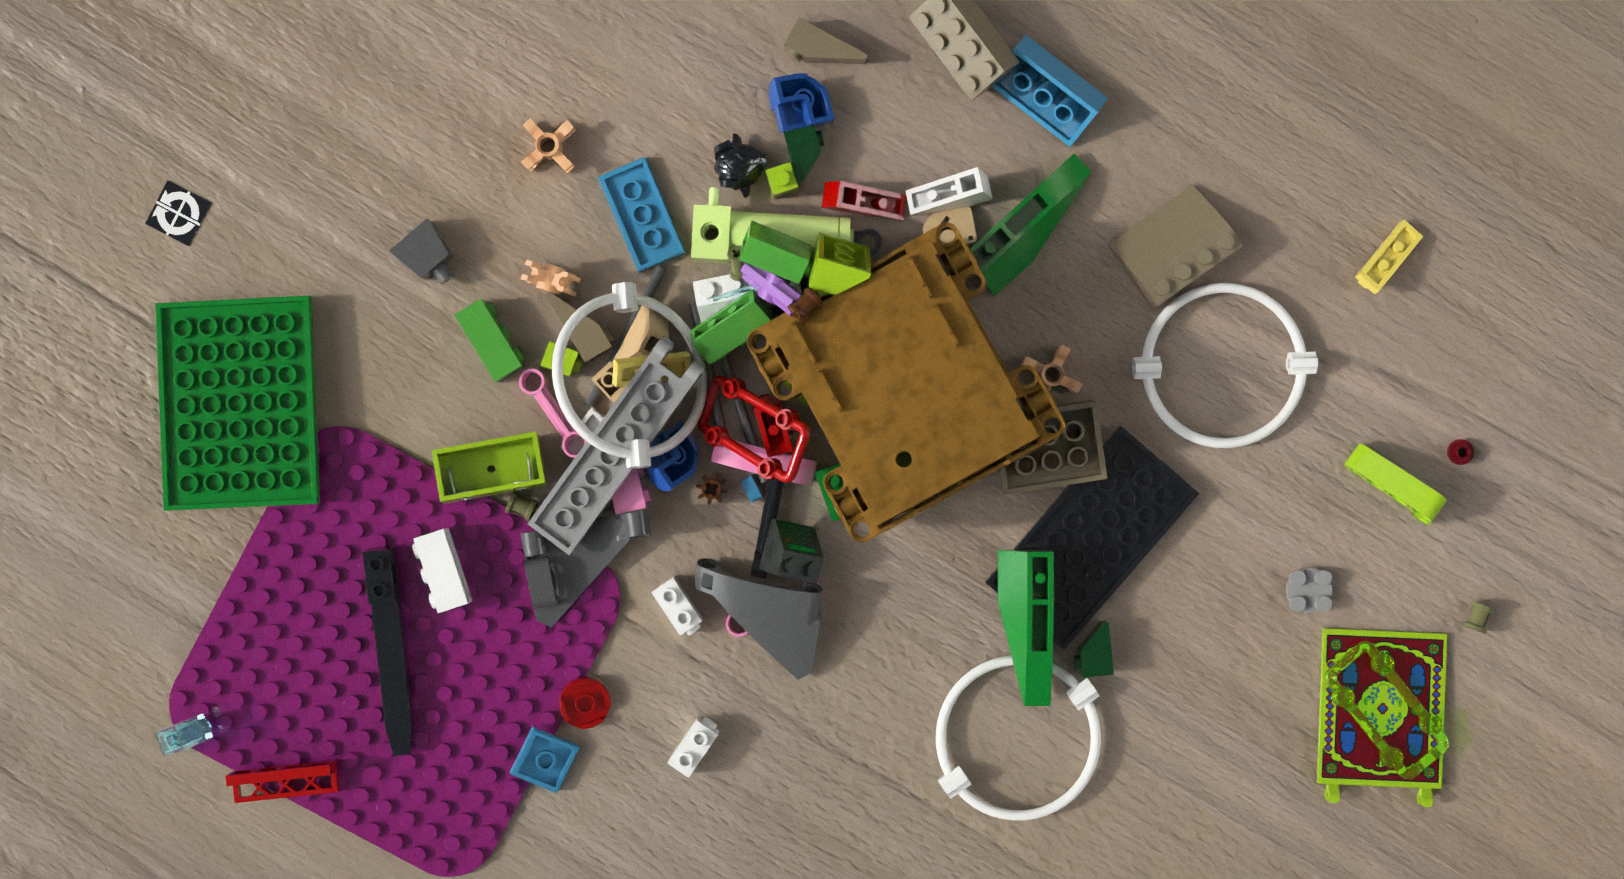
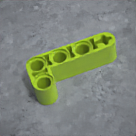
M1359 443L1344 463V466L1351 472L1410 509V513L1415 518L1427 525H1431L1447 502L1443 495L1363 444Z

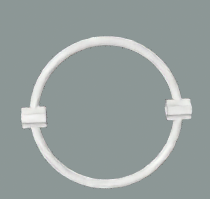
M633 282L615 283L612 285V293L596 297L582 305L563 326L553 352V386L558 403L566 419L582 438L607 454L626 458L627 468L651 467L652 457L664 454L678 446L696 426L705 405L707 371L705 370L697 381V391L692 411L687 421L675 435L663 443L652 447L649 446V440L646 439L625 441V447H620L603 440L587 428L575 413L569 401L564 385L563 360L566 345L573 330L582 319L600 307L613 304L614 311L626 313L638 310V305H642L668 319L685 339L693 359L699 361L705 367L706 364L701 354L691 345L690 328L679 315L665 304L648 296L637 294L636 284Z
M1235 283L1203 285L1177 297L1163 309L1152 324L1146 337L1142 357H1133L1132 360L1133 379H1143L1148 399L1162 421L1183 438L1213 448H1236L1249 445L1276 431L1296 408L1304 390L1307 374H1316L1318 368L1316 352H1306L1300 330L1283 306L1264 292ZM1217 293L1243 295L1268 307L1285 325L1295 348V352L1287 354L1286 369L1288 375L1296 374L1291 395L1283 409L1262 428L1243 436L1231 438H1216L1202 435L1182 425L1168 412L1161 402L1153 380L1161 378L1162 362L1160 356H1152L1156 340L1165 323L1185 304L1202 296Z
M1011 655L986 661L971 669L953 686L944 700L936 727L937 755L944 775L938 779V782L950 799L958 794L972 807L985 814L1005 820H1032L1050 815L1068 805L1082 792L1091 779L1098 763L1101 748L1100 722L1093 704V700L1098 698L1099 694L1087 677L1078 681L1062 667L1055 663L1052 664V674L1070 687L1065 693L1078 711L1084 707L1087 713L1091 731V744L1085 768L1075 784L1065 794L1047 805L1028 810H1009L993 806L979 799L967 789L972 784L959 765L954 768L952 767L946 746V730L949 715L957 698L970 683L994 669L1014 666Z

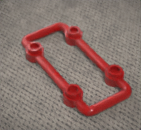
M721 375L712 379L702 414L697 422L699 430L705 434V439L711 446L726 447L757 466L759 474L764 479H778L784 483L792 482L795 479L811 435L809 426L800 420V415L796 410L780 409L747 390L746 384L742 379H728ZM720 386L727 398L743 399L774 417L777 426L782 430H796L800 432L787 471L782 470L780 460L776 458L764 459L731 439L725 427H711L708 425Z

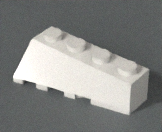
M730 274L693 282L701 323L752 288L758 293V290L745 280L735 281L731 279ZM791 281L790 285L802 293L801 282L797 284ZM764 300L770 308L777 307V305Z

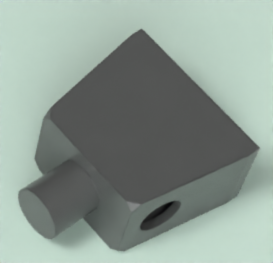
M429 219L424 220L389 250L422 279L427 280L434 275L441 284H445L454 276L452 271L446 266V263L454 256L436 225Z

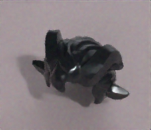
M734 133L732 142L726 140L714 147L716 161L714 170L719 175L718 179L721 187L732 188L733 190L739 189L743 197L747 198L750 196V185L758 181V178L767 166L766 162L768 159L765 158L766 155L764 153L761 154L753 146L742 144L741 137Z

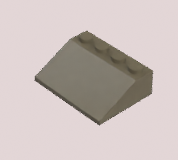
M1191 185L1112 241L1108 246L1148 303L1154 308L1241 248L1243 243L1226 220L1196 187Z
M1086 400L1057 406L1065 421L1063 434L999 470L1004 495L1107 479L1096 401ZM1022 410L1027 420H1031L1027 411ZM1049 418L1045 423V428L1049 433H1057L1061 428V423L1057 418Z

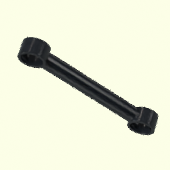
M790 431L791 439H792V437H793V431ZM778 479L768 480L750 575L753 577L766 579L767 572L759 569L771 520L772 518L777 519L784 484V482Z

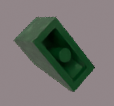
M814 125L784 132L785 142L798 186H802L821 154L820 147L824 146L821 130L816 131Z
M1100 620L1078 646L1077 655L1073 657L1075 671H1079L1083 678L1114 675L1110 625L1106 620Z

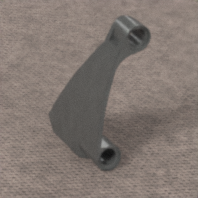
M647 509L597 518L570 555L536 530L521 533L525 556V571L536 620L552 627L630 539L652 535Z
M703 558L697 561L694 587L697 590L713 595L726 611L796 679L799 680L812 673L821 619L820 606L823 594V587L821 585L805 582L800 585L799 590L769 585L729 575L720 568L719 562L714 559Z

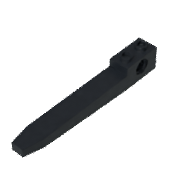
M396 546L375 547L365 550L362 554L368 604H371L385 730L393 755H406L412 751L414 719Z

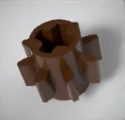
M713 473L712 479L709 480L703 475V485H696L697 488L702 490L698 498L700 499L704 496L708 498V505L711 504L714 498L718 502H722L719 495L721 493H728L727 489H722V484L726 479L718 481L716 473ZM708 482L712 485L715 483L718 485L716 489L717 495L706 493L705 490L708 488Z

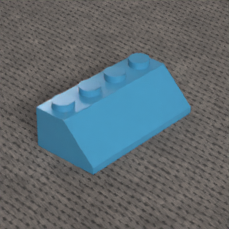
M1025 35L1012 51L1020 63L992 87L1071 147L1108 98Z

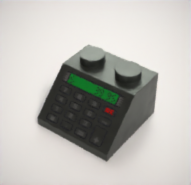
M772 518L759 569L781 577L817 583L824 557L815 527Z

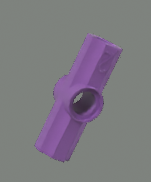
M744 263L741 269L742 278L758 290V296L771 304L777 305L787 314L793 316L787 306L794 304L803 294L790 285L791 281Z

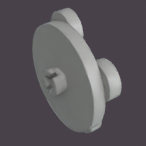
M1302 568L1292 571L1286 585V595L1290 608L1296 612L1301 611L1305 613L1326 612L1332 607L1331 573L1315 568Z

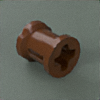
M806 288L804 294L794 304H789L787 308L797 320L805 324L807 317L817 307L821 308L824 304L811 289Z

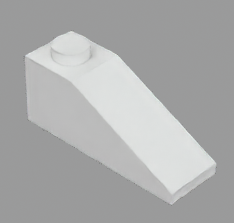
M979 167L906 190L911 216L970 207L993 199L988 175Z

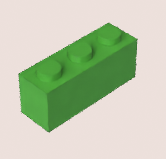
M752 288L690 330L691 345L711 365L717 360L724 359L736 347L744 346L747 343L748 335L753 330L773 320L772 310Z
M479 299L456 313L455 317L493 380L501 382L526 367L523 363V360L526 358L518 346L514 347L509 340L512 335L505 324L500 325L495 316L499 315L493 303L491 301L487 303L486 300Z

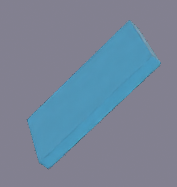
M646 157L598 176L639 273L686 253Z

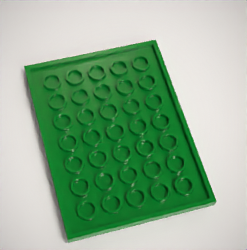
M312 296L155 303L163 511L320 504Z

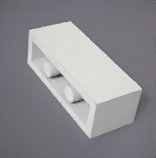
M449 527L414 538L413 552L415 557L421 560L423 567L420 570L424 583L429 585L431 591L429 600L433 609L436 608L437 612L440 613L472 602L473 600Z

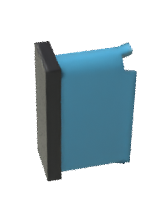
M754 474L740 481L749 501L754 502L764 497Z

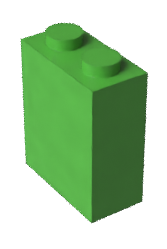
M751 220L741 244L739 260L799 284L802 277L807 278L810 273L813 255L810 254V244Z

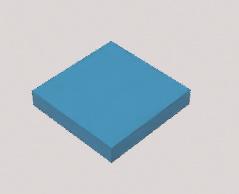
M532 726L510 770V774L558 793L580 746L572 741Z

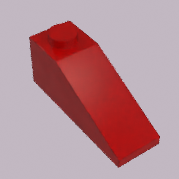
M844 181L825 182L821 208L903 221L907 196Z

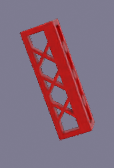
M336 760L237 770L225 776L226 786H233L234 803L336 793L340 791ZM331 775L332 786L322 787L315 779L319 776ZM304 778L308 782L302 790H297L289 784L292 779ZM278 781L282 784V787L278 792L271 793L263 785L266 782ZM253 784L256 790L252 795L242 796L240 785Z

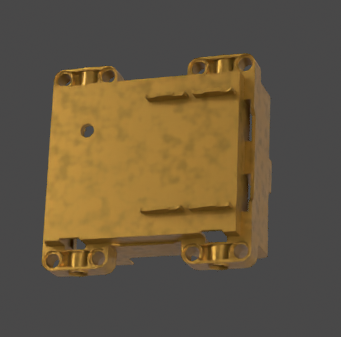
M945 222L934 227L871 264L869 279L837 295L829 293L828 295H817L824 305L821 308L817 307L807 317L805 324L785 312L753 330L747 337V345L756 361L757 367L776 398L791 401L803 395L833 448L841 466L830 471L825 476L824 488L839 518L844 523L850 536L857 542L871 540L1048 444V442L1063 434L1065 430V421L1057 408L1058 405L1035 368L1030 365H1023L1008 373L969 301L981 295L985 291L987 283L967 242L965 243L960 232L952 223ZM945 230H952L955 233L954 239L949 243H944L940 239L942 232ZM940 256L950 273L949 276L945 273L937 257ZM977 276L981 279V285L978 289L970 290L967 288L966 283L970 277ZM760 335H764L767 340V344L763 349H757L755 346V340ZM1029 370L1034 374V381L1030 385H1022L1019 382V375L1022 371ZM788 381L792 385V392L788 396H783L780 387L784 382ZM1017 399H1020L1031 420H1027ZM1049 418H1057L1060 421L1061 428L1057 433H1049L1046 430L1045 423ZM908 452L911 455L912 462L909 466L901 467L898 465L896 459L900 453ZM835 475L843 478L844 484L840 490H835L831 486V479ZM860 522H864L869 526V534L866 537L859 536L856 531V527Z

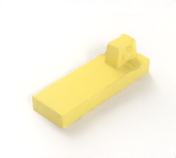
M1402 220L1355 276L1359 280L1358 283L1365 289L1368 288L1373 294L1378 293L1423 236L1407 221Z
M687 351L669 353L661 363L682 378L690 366L691 355ZM648 356L614 359L612 379L616 388L627 386ZM664 375L662 382H668L669 378Z

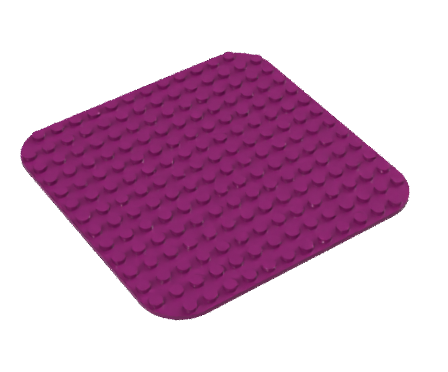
M347 426L325 428L317 432L320 504L267 506L172 686L169 698L171 721L174 727L191 721L194 728L188 726L182 730V738L187 742H192L188 745L234 771L336 760L339 792L289 797L287 799L429 874L441 877L461 876L481 866L495 849L530 783L511 775L510 770L532 726L556 734L564 719L559 709L561 691L567 683L576 678L586 677L618 616L621 601L619 584L614 572L607 565L552 627L537 621L525 571V556L520 535L535 529L528 525L524 517L512 512L506 513V506L489 497L443 504L440 502L435 469L360 429ZM449 527L473 601L438 613L437 609H433L429 600L431 591L428 583L425 584L420 571L423 569L420 559L415 557L412 545L415 544L414 538ZM396 546L414 719L411 753L395 756L393 755L385 730L371 604H368L362 552L369 548ZM331 775L319 776L315 779L322 787L332 786ZM304 778L292 779L289 784L297 790H302L308 782ZM278 781L266 782L263 786L278 792L282 784Z

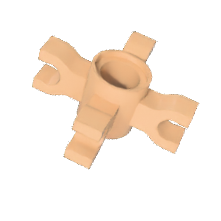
M531 119L523 124L525 129L536 139V150L521 162L530 172L545 158L548 160L554 159L567 174L575 168L562 153L561 143L577 131L568 120L553 134L543 133ZM546 141H555L553 151H543V144Z
M526 260L525 265L532 268V273L529 276L522 274V280L537 285L536 288L554 294L559 295L561 291L564 294L576 296L577 292L570 289V284L573 281L580 283L581 278L566 272V269L548 263H543V266H540L536 262Z
M1062 344L1058 346L1051 363L1043 365L1026 356L1020 365L1034 367L1049 391L1053 386L1060 385L1073 393H1079L1083 385L1065 376L1062 365L1071 349ZM1050 367L1054 368L1058 374L1054 382H1049L1045 378V371Z

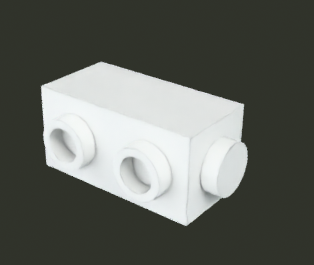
M675 576L651 592L679 635L686 632L689 636L701 628L699 623L702 622L703 617Z
M698 716L669 758L667 764L689 778L718 736L717 724L707 717L702 719Z

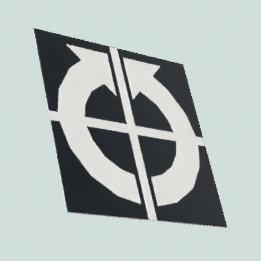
M167 180L145 224L189 246L211 203Z

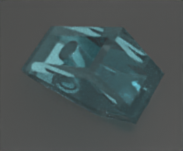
M204 714L194 716L154 733L164 757L213 738L211 733L212 726Z

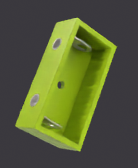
M536 431L431 450L440 502L443 504L548 485L540 439ZM489 466L495 467L493 473L488 472Z

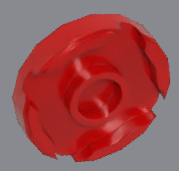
M590 677L576 678L567 683L559 697V709L564 720L568 724L580 729L594 728L602 723L611 707L610 694L605 685L597 679Z

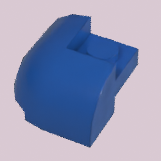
M807 73L775 77L770 82L769 102L771 111L775 110L780 134L811 125L817 128L835 120L825 85L822 86L816 79L808 76Z
M679 421L654 439L650 447L670 439L682 428L683 422ZM691 434L672 450L651 458V467L646 468L649 472L647 477L658 489L665 492L670 491L698 470V452L700 449Z

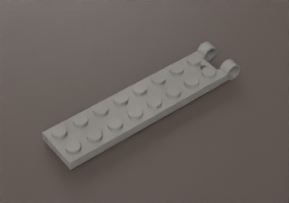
M663 336L593 433L603 440L620 447H625V441L636 439L649 440L650 446L707 367L694 360L682 378L661 363L675 345ZM664 375L669 378L667 383L662 382ZM586 442L528 522V525L568 555L572 554L633 469L627 468L626 458L607 454Z

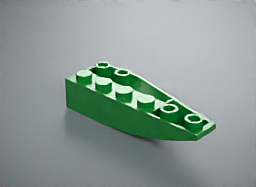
M1075 153L970 248L978 262L977 265L985 277L986 288L994 297L1034 261L1092 173Z
M1049 549L997 550L998 605L1024 706H1051L1054 552Z

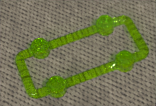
M1360 642L1325 672V682L1332 690L1331 699L1337 706L1348 710L1380 750L1379 759L1382 764L1394 768L1404 779H1413L1445 753L1449 747V739L1442 731V720L1438 715L1426 711L1395 672V663L1390 655L1380 653L1371 642ZM1364 652H1367L1371 657V668L1376 673L1383 674L1388 678L1419 717L1418 724L1420 730L1433 735L1438 741L1435 747L1409 769L1402 763L1403 753L1401 750L1389 746L1354 703L1355 694L1353 690L1341 686L1335 679L1340 672Z

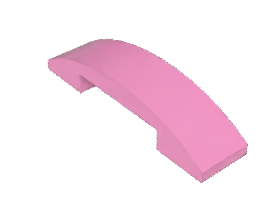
M736 441L764 459L776 458L780 460L782 470L787 471L792 455L781 454L768 457L765 448ZM714 447L711 457L712 462L759 474L758 467L726 447ZM803 458L798 473L792 482L811 487L817 461Z

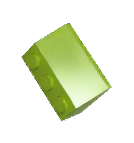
M819 232L812 253L811 262L813 264L809 273V288H812L814 292L820 295H828V293L837 295L870 278V247Z

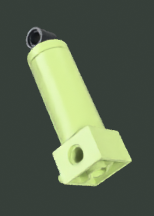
M717 187L709 189L708 205H694L691 248L693 262L730 264L727 252L732 247L741 246L751 220L810 244V254L813 253L819 232L861 244V240L864 237H872L876 242V246L870 250V257L876 255L882 246V237L877 231L873 229H865L863 231L850 229V217L839 218L835 216L732 211L731 206L719 205L720 189ZM714 229L719 232L718 237L714 240H708L705 237L709 230Z

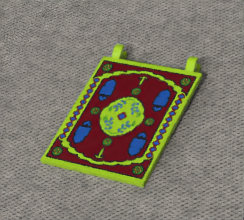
M1322 628L1317 783L1327 784L1325 789V799L1327 801L1339 803V784L1419 788L1417 803L1419 805L1432 807V789H1442L1447 657L1446 633Z

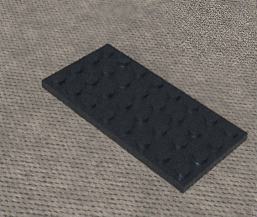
M1119 426L1103 444L1107 479L1068 485L1012 549H1049L1054 552L1053 642L1063 650L1066 649L1200 494L1122 426ZM996 568L986 579L985 583L998 593V574Z

